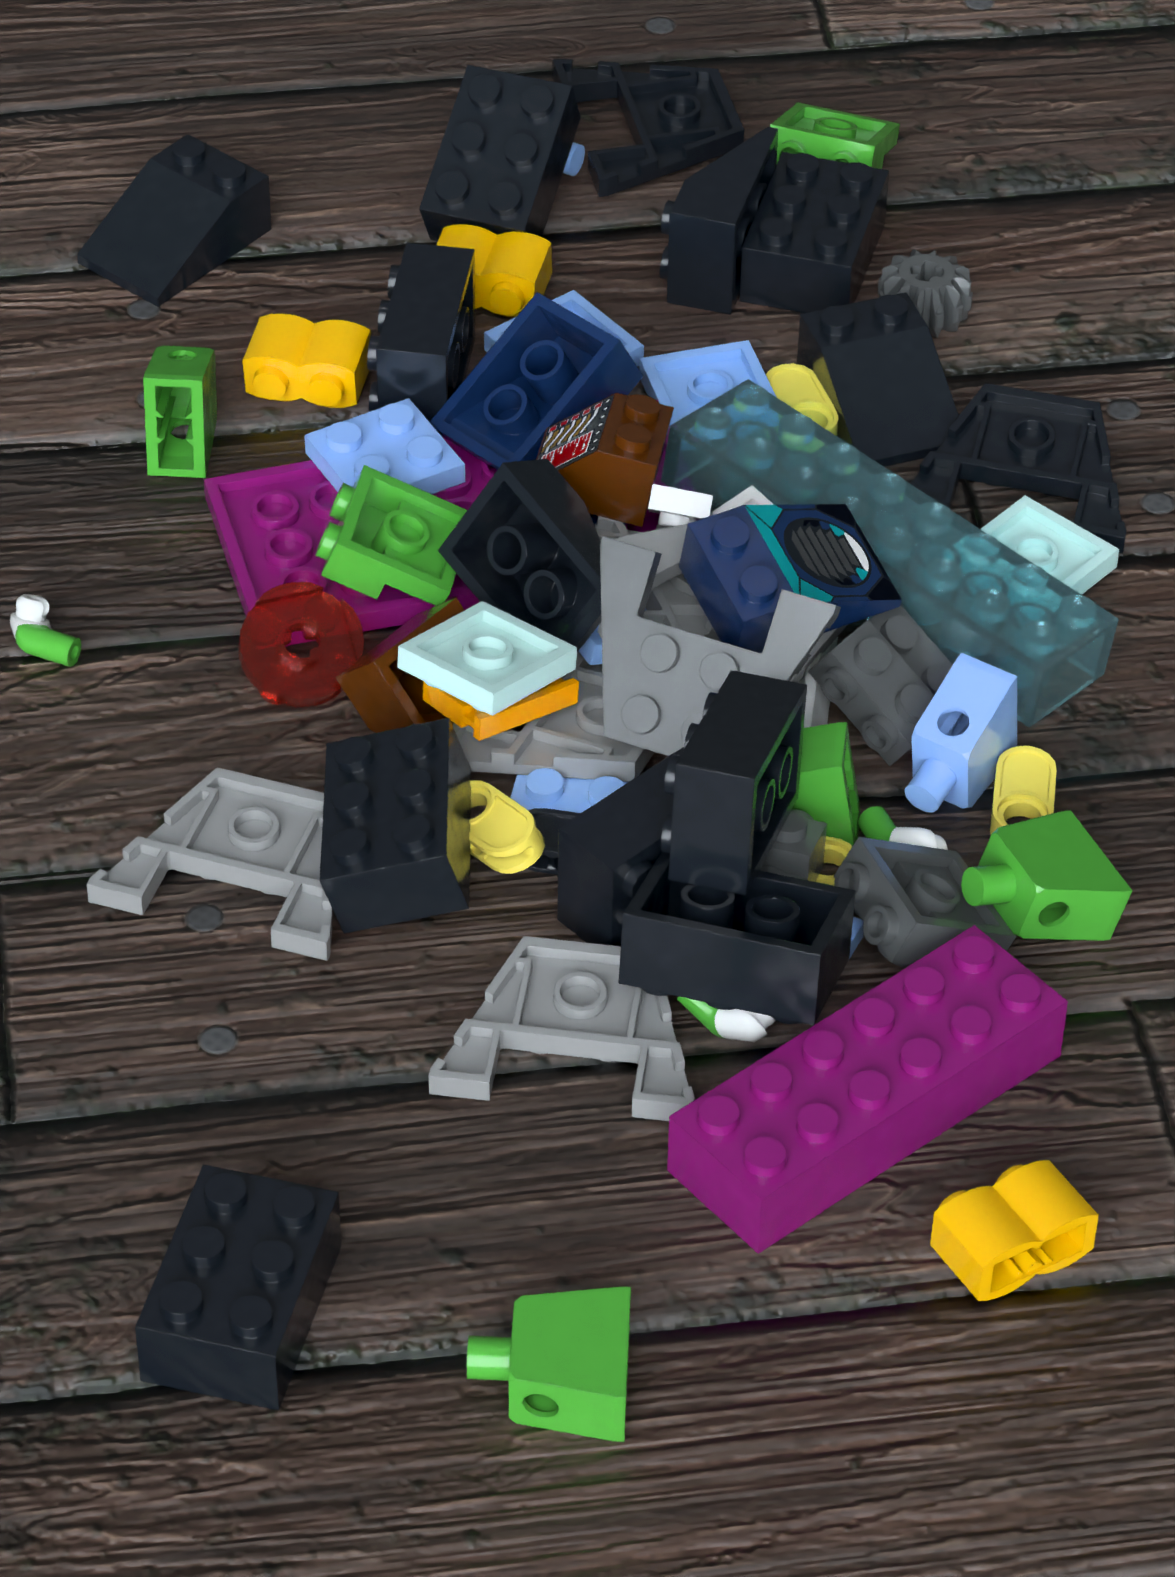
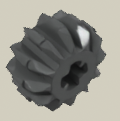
M912 249L909 257L902 255L893 256L891 265L882 268V276L878 280L879 297L907 292L934 338H938L941 330L949 332L958 330L960 321L968 318V311L972 307L973 292H971L972 281L969 269L958 265L957 256H938L936 249L930 254H921L916 249Z

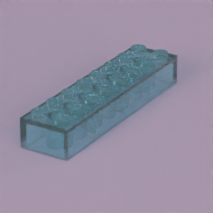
M748 379L670 425L661 482L672 488L713 495L710 514L751 485L774 505L846 504L902 599L901 605L948 660L954 664L960 653H964L1017 676V720L1029 728L1104 675L1119 621L1117 617Z

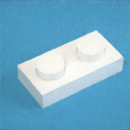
M653 484L648 510L649 512L660 514L658 525L668 527L684 525L709 517L713 495Z

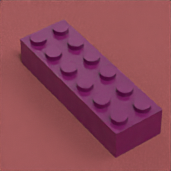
M973 925L670 1115L667 1171L759 1254L1060 1057L1068 1001L983 931Z

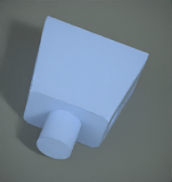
M960 653L916 724L912 734L913 778L906 786L904 792L906 798L913 806L929 813L937 811L943 801L962 809L970 808L993 782L999 756L1007 749L1017 746L1016 675Z

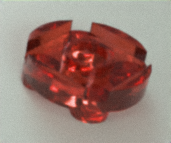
M291 582L271 588L256 601L255 606L248 612L243 622L238 642L240 663L249 681L258 688L261 697L269 703L275 705L286 704L294 707H310L328 702L344 691L335 677L362 657L364 635L357 614L342 598L341 601H338L333 595L323 592L324 587L309 582ZM295 631H302L305 640L315 639L318 647L310 650L309 657L299 658L296 653H289L285 648V645L291 643L292 633Z

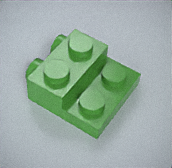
M798 102L770 124V127L778 129L777 163L782 152L792 154L806 153L816 158L844 163H863L869 167L882 169L884 155L897 144L900 123Z
M364 465L353 487L345 483L341 485L331 507L329 516L339 520V524L328 523L317 547L315 556L326 560L321 576L376 600L386 584L435 606L440 605L446 601L450 594L456 572L438 552V549L467 510Z

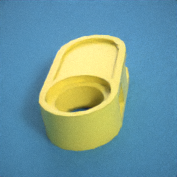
M794 363L781 364L770 369L766 376L783 409V415H781L782 428L776 429L783 444L790 451L798 455L820 456L828 453L835 447L837 442L838 414L814 371L804 365ZM812 424L821 426L824 429L806 431L797 428V426Z
M1016 746L1007 749L999 756L996 764L990 834L997 828L1008 825L1006 820L1012 817L1022 816L1033 819L1054 813L1057 768L1055 760L1049 753L1032 746Z
M471 780V808L477 806H486L481 814L469 820L470 854L494 871L502 874L520 872L533 865L541 857L545 848L544 837L536 827L533 815L491 784L481 780Z

